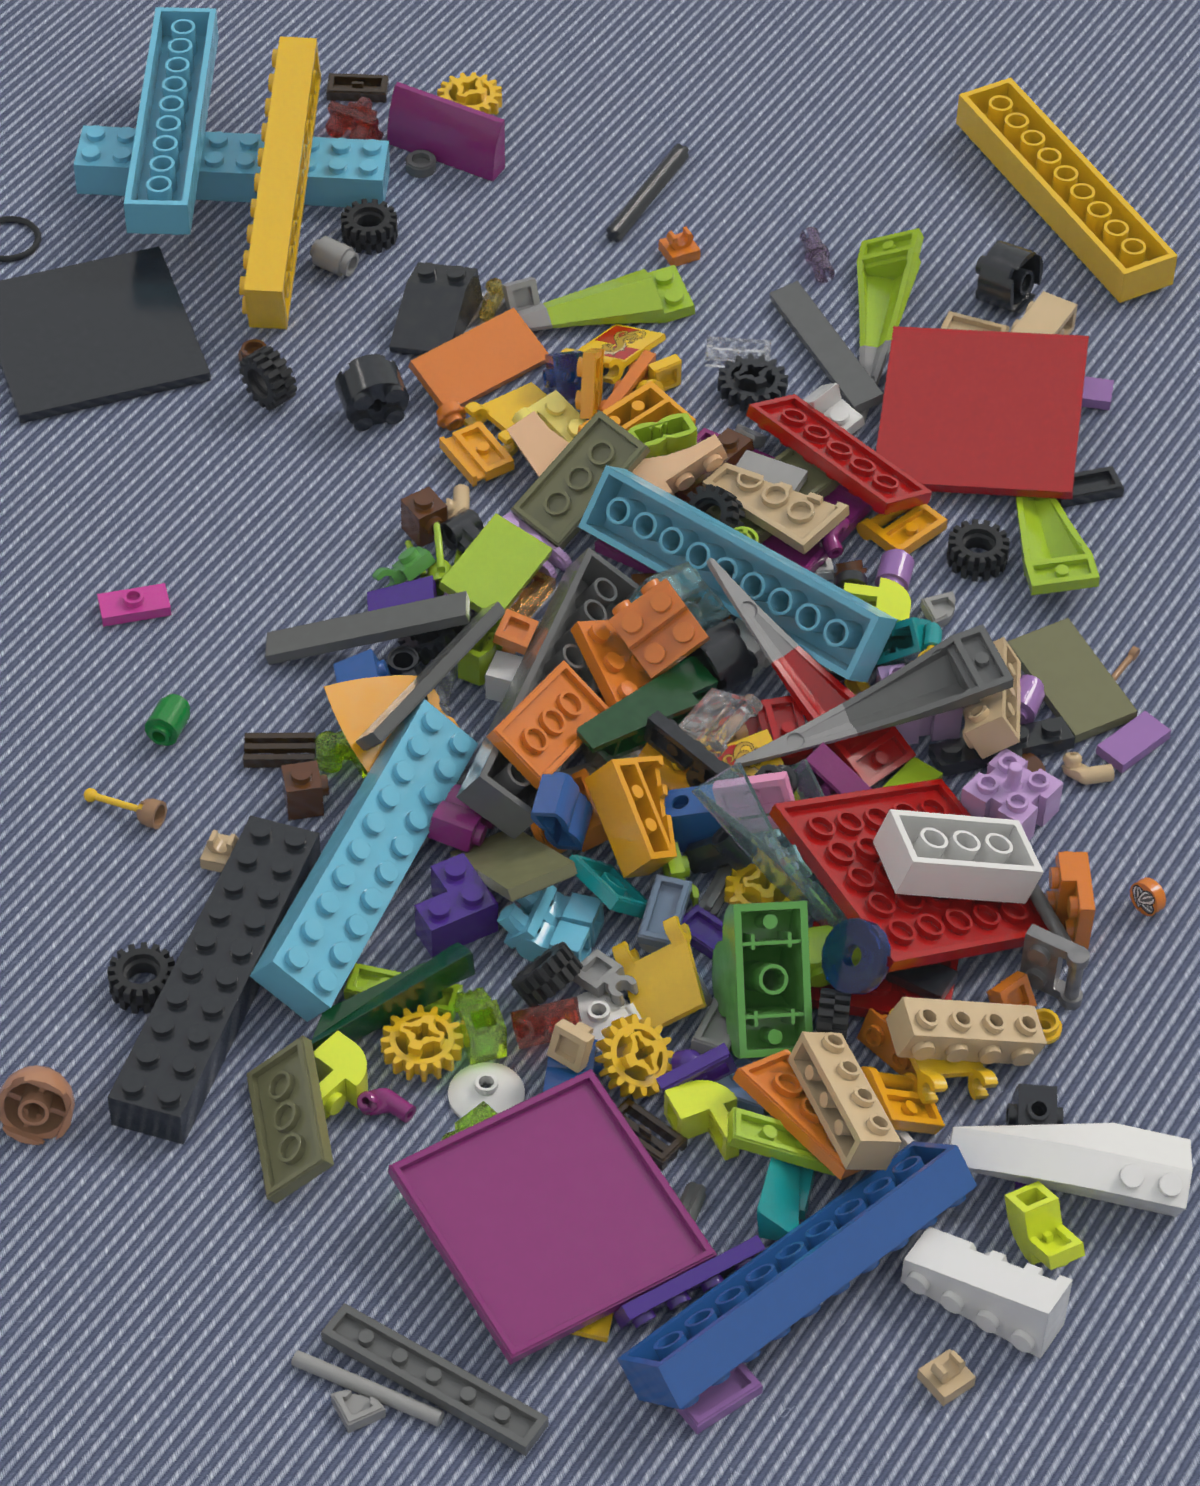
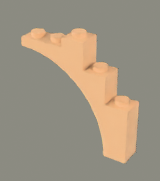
M535 411L507 429L514 443L538 478L569 444V442L552 431ZM714 434L687 449L665 456L645 458L632 473L675 496L676 492L686 490L692 486L695 480L704 473L712 472L719 468L728 456L722 443Z

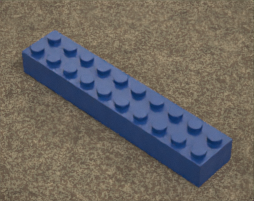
M912 1141L894 1155L887 1170H873L617 1358L638 1400L680 1410L694 1405L700 1399L699 1395L710 1386H716L726 1381L731 1375L730 1371L741 1363H747L758 1357L762 1347L770 1341L786 1336L791 1331L790 1326L798 1320L818 1312L821 1308L820 1304L827 1298L847 1290L851 1285V1280L859 1274L875 1269L880 1264L879 1259L889 1252L904 1247L909 1242L908 1238L918 1230L926 1229L935 1224L938 1220L937 1216L943 1211L963 1203L966 1199L965 1195L977 1187V1184L958 1146Z

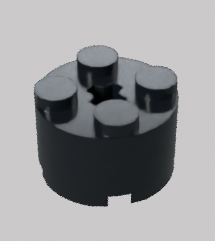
M996 241L988 254L980 256L976 263L975 272L979 274L975 298L1008 311L1022 313L1035 297L1034 294H1031L1034 284L1040 285L1043 274L1042 257L1032 250L1005 241Z
M370 354L356 358L348 363L350 368L344 374H342V371L338 373L335 379V388L347 419L354 425L357 431H366L373 425L386 422L388 424H397L404 419V411L409 403V394L396 362L386 360L384 355Z
M714 619L703 625L702 628L710 637V640L680 661L682 662L690 656H695L719 681L712 701L719 699L749 680L753 670L758 667L756 655L747 648L740 637L741 632L738 625L731 619L726 621Z

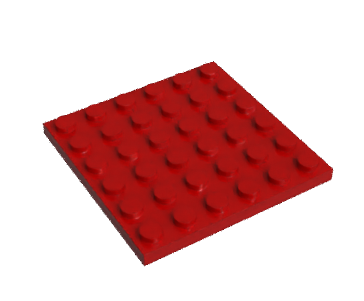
M942 778L776 803L769 813L781 832L786 836L888 972L1024 947L1025 934L1032 924L1048 930L1030 898L1026 904L895 894L873 843L889 810L971 816Z

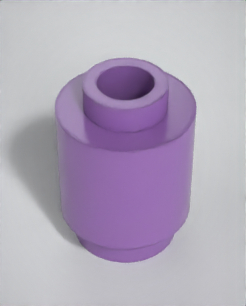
M902 549L885 551L881 556L875 586L879 587L880 578L882 577L897 582L908 591L915 564L913 557Z
M1028 674L1022 675L1020 678V725L1034 722L1045 697L1042 681Z

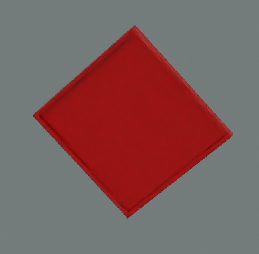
M893 326L876 452L932 492L1072 499L1089 336Z

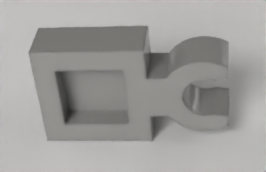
M598 949L581 961L583 969L573 979L575 983L597 998H600L605 992L609 993L611 1001L617 1006L625 1004L621 991L629 990L635 995L639 992L636 980L629 975H625L623 966Z

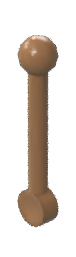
M1136 646L1130 649L1128 656L1111 675L1115 681L1127 666L1138 657L1140 649Z

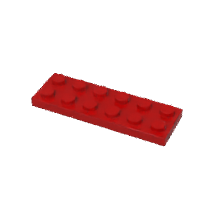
M796 394L749 404L746 416L756 422L760 429L774 435L780 440L782 445L792 448L806 462L814 464L825 472L828 478L839 482L847 488L850 494L861 498L872 506L875 512L888 515L929 503L932 495L931 490Z

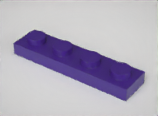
M756 1235L622 1305L613 1316L620 1329L631 1324L638 1329L657 1318L655 1311L665 1306H668L670 1311L677 1309L690 1301L689 1294L699 1288L704 1293L710 1291L724 1280L722 1276L733 1270L736 1272L766 1248L759 1236Z

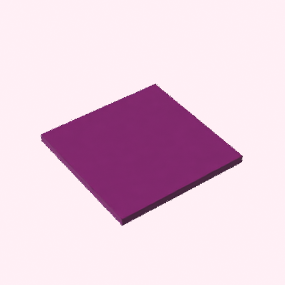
M592 1069L399 1160L388 1167V1174L510 1365L617 1311L622 1305L717 1256Z

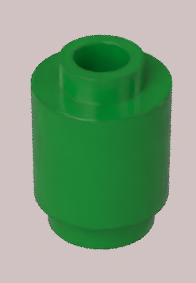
M169 694L158 701L145 724V732L154 743L170 746L177 742L190 718V705L188 701L177 694Z

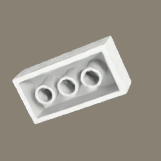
M890 809L873 840L895 894L1026 904L1044 873L1019 820Z

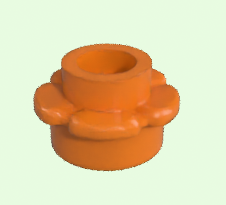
M450 401L443 404L436 411L437 425L443 429L447 428L449 431L460 428L465 422L464 419L467 413L465 408L461 407L458 401Z

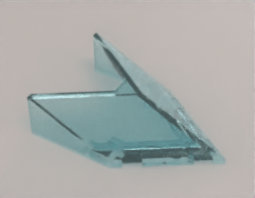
M803 759L791 766L795 769L799 778L798 788L793 794L795 801L825 796L807 759ZM741 762L732 765L691 791L775 888L791 901L806 900L808 916L820 926L830 925L862 942L860 934L840 910L813 871L804 862L796 845H792L780 829L772 828L767 817L770 815L765 813Z

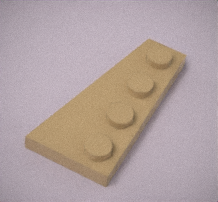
M726 462L703 481L704 488H706V484H712L734 494L737 500L741 501L743 507L739 509L745 512L747 519L802 554L808 552L849 515V505L837 502L836 505L823 501V496L812 492L808 495L799 493L792 489V485L781 481L779 484L765 481L763 475Z

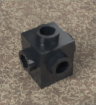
M1018 1084L1012 1095V1103L1007 1104L1006 1125L1063 1124V1107H1057V1086Z

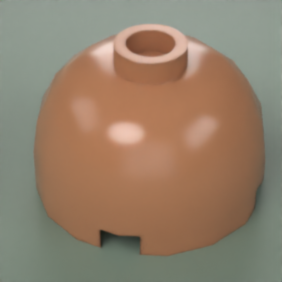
M34 1065L23 1067L9 1075L0 1088V1121L3 1124V1131L8 1136L21 1143L41 1145L45 1142L43 1139L56 1137L57 1140L69 1129L74 1112L75 1098L70 1084L61 1073L50 1067Z

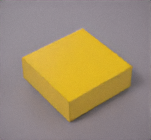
M673 354L648 364V380L656 379L660 381L665 391L681 385L682 360L677 354Z

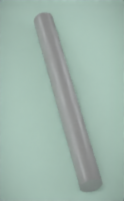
M297 1350L292 1358V1366L369 1398L372 1396L380 1403L437 1427L443 1421L445 1412L300 1350Z

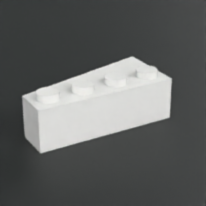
M932 1227L926 1228L904 1258L901 1282L906 1284L913 1292L926 1295L940 1303L947 1311L964 1316L975 1322L985 1332L995 1333L1011 1342L1018 1350L1025 1353L1029 1352L1040 1359L1064 1325L1073 1280L1059 1275L1057 1280L1042 1276V1268L1029 1263L1026 1264L1024 1269L1008 1263L1005 1254L994 1250L985 1254L980 1253L972 1242Z

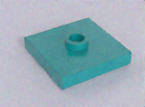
M576 854L570 856L569 859L575 863L576 876L610 910L643 919L648 900L626 878H623V875L613 865Z

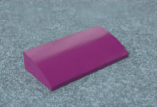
M400 82L395 84L387 129V141H389L390 145L409 152L416 150L429 151L435 155L437 162L492 182L505 169L504 119Z

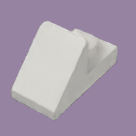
M837 383L821 385L803 399L850 434H854L865 425L863 416L842 399Z

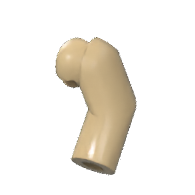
M464 484L456 485L453 488V500L446 498L447 503L445 504L447 505L448 519L470 509V489Z
M1068 752L1063 756L1064 764L1061 767L1064 774L1081 784L1091 785L1114 781L1115 775L1112 764L1089 767L1082 763V756L1078 752Z

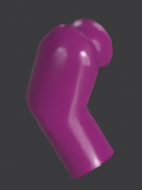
M847 517L820 540L827 556L831 559L837 558L843 553V548L837 536L844 532L843 527L848 529L849 520Z
M388 1088L364 1091L357 1098L358 1108L363 1114L369 1116L391 1113L404 1123H407L416 1112V1107Z

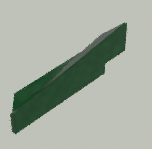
M690 656L577 728V736L591 752H598L608 762L612 759H618L644 748L647 743L644 741L647 719L657 710L668 719L674 720L679 727L685 729L692 727L697 710L711 706L719 681L695 656Z
M457 942L426 963L423 962L332 1006L323 1012L312 1038L313 1051L337 1030L352 1041H355L390 1024V1017L392 1015L402 1018L404 1008H408L413 1013L417 1011L418 1005L425 1007L442 999V990L476 974L471 950Z

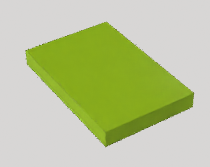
M495 513L440 581L439 589L447 594L467 591L470 599V608L477 613L485 606L494 604L497 601L506 610L551 556L553 548Z

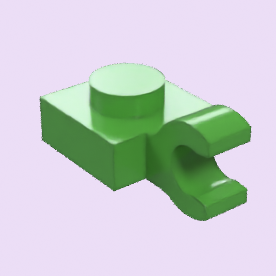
M420 546L416 548L410 547L399 555V560L392 565V569L387 567L378 568L372 574V577L379 581L383 577L389 576V584L385 587L404 583L405 581H412L436 563V560L429 550Z

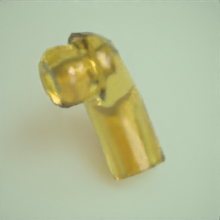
M498 278L490 279L485 284L487 293L483 297L479 310V317L485 322L494 318L497 308L504 299L502 282Z

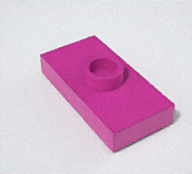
M165 583L97 594L103 627L171 616V606Z

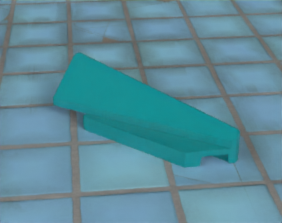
M771 1157L757 1207L759 1238L779 1240L799 1225V1219H806L816 1174L815 1170Z

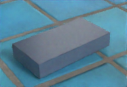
M656 874L638 932V943L658 948L671 944L665 933L663 921L676 915L679 917L680 925H682L692 891L691 881Z

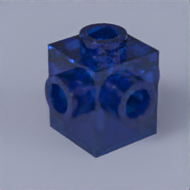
M574 350L545 355L546 369H543L542 376L546 389L549 388V393L557 390L566 400L575 399L577 390H581L582 377L577 376V361L579 357H583L582 351Z

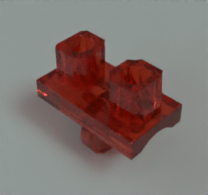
M361 97L357 103L350 101L348 106L331 100L327 106L330 117L325 128L330 136L342 138L348 129L352 131L349 136L350 139L381 140L384 133L378 128L379 120L376 118L378 113L372 109V101L369 98Z
M577 996L510 1012L519 1049L550 1043L555 1024L563 1018L574 1025L582 1022Z

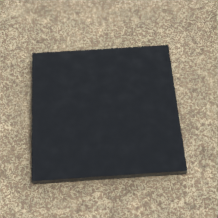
M159 246L0 280V367L20 424L211 381L209 368Z

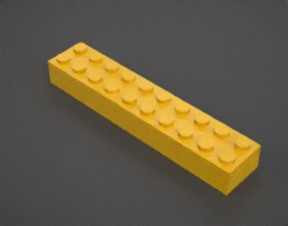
M280 36L278 49H273L272 67L275 68V73H270L268 79V90L272 94L271 98H266L265 117H268V122L262 123L261 140L265 143L264 148L258 149V167H261L260 173H255L254 192H257V199L252 198L250 205V216L254 218L253 224H248L247 243H250L249 250H244L243 269H247L246 276H240L239 294L243 296L242 314H247L249 327L288 328L321 83L317 38Z
M1011 77L959 94L956 124L1119 303L1173 284L1178 255Z

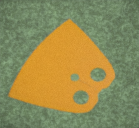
M393 675L370 677L324 686L333 713L348 743L367 772L370 771L389 736L382 743L364 751L355 741L417 676ZM433 689L427 695L428 702L458 726L452 717L447 716L441 711L439 695Z

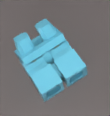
M552 885L516 900L521 904L520 908L514 903L506 906L497 919V922L508 931L504 943L511 949L516 947L517 952L523 958L533 962L537 956H541L547 949H551L557 943L565 942L581 962L591 954V947H594L603 927V902L597 897L573 892L571 897L564 896Z

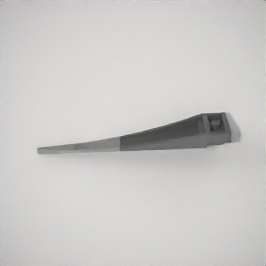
M982 624L951 635L907 665L844 703L774 741L736 759L734 768H742L819 747L822 743L826 745L980 703V699L1012 688L1014 679L985 626Z

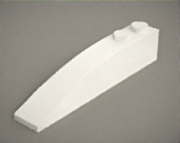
M1117 1123L953 1127L950 1144L958 1146L970 1172L1024 1184H1032L1039 1181L1051 1190L1177 1217L1186 1210L1193 1171L1190 1139Z

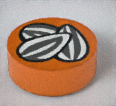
M1145 877L1131 886V901L1135 908L1143 915L1153 916L1164 909L1166 895L1157 881Z

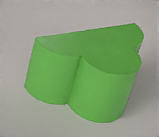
M807 901L730 904L724 914L723 941L716 943L713 952L712 985L714 998L718 1003V1011L723 1017H726L727 1034H729L732 1052L740 1059L768 1057L785 1049L792 1052L802 1032H813Z

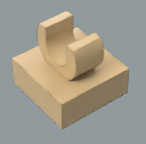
M212 830L200 857L201 868L222 873L239 839L236 834L231 833L228 836L219 834L217 830Z
M563 1018L554 1026L547 1056L577 1073L581 1072L588 1063L595 1036L592 1035L594 1029L583 1022H578L574 1025Z
M948 1349L919 1368L917 1375L919 1381L942 1406H945L975 1386L976 1376L965 1366V1361L955 1350L951 1351V1349Z

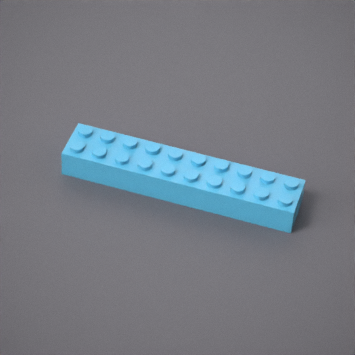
M155 8L124 198L127 233L191 234L219 38L216 8Z
M83 125L74 161L77 194L125 196L136 128ZM221 131L205 132L195 200L251 203L252 198L257 199V192H254L255 173H260L261 167H258V149L264 148L265 143L261 140V134L224 133ZM313 136L304 205L346 207L348 205L352 207V202L357 201L358 204H362V199H367V203H372V199H378V204H381L382 201L385 202L390 173L389 141Z
M606 465L578 525L584 531L741 619L707 566L706 561L709 558L715 559L751 599L819 664L850 681L868 682L898 620L626 469Z
M425 699L415 707L389 736L250 975L251 978L307 1022L331 1008L426 839L434 811L440 802L446 799L452 787L458 782L478 746L474 739Z

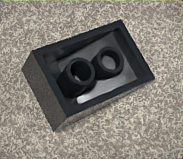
M418 262L406 283L389 345L390 351L422 355L463 334L483 300L477 268Z

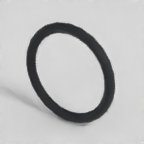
M0 217V224L7 222L21 223L30 227L35 235V240L30 248L15 255H0V262L21 260L34 253L41 242L39 228L32 221L23 217Z

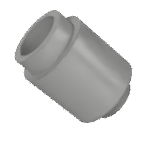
M328 236L317 239L310 250V256L314 265L340 277L342 275L351 276L359 262V254L355 253L352 247Z

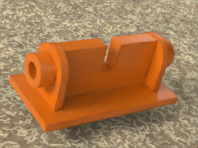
M870 1008L857 1039L899 1075H904L907 1072L916 1073L909 1058L897 1057L886 1021L888 1015H881L873 1008Z

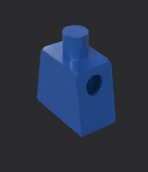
M715 784L668 791V796L665 797L664 803L665 812L671 815L675 842H678L680 852L685 853L688 845L693 842L713 836L724 825L714 792Z

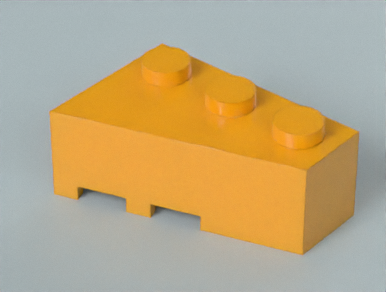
M649 381L602 411L627 431L635 425L646 422H658L666 416L678 413H687L694 424L696 423V419L652 381ZM590 419L581 424L580 426H578L577 434L590 421Z
M662 755L612 759L584 779L623 878L650 875L677 857L671 815L665 812L664 798L668 796L667 785L661 784L659 768L664 765Z

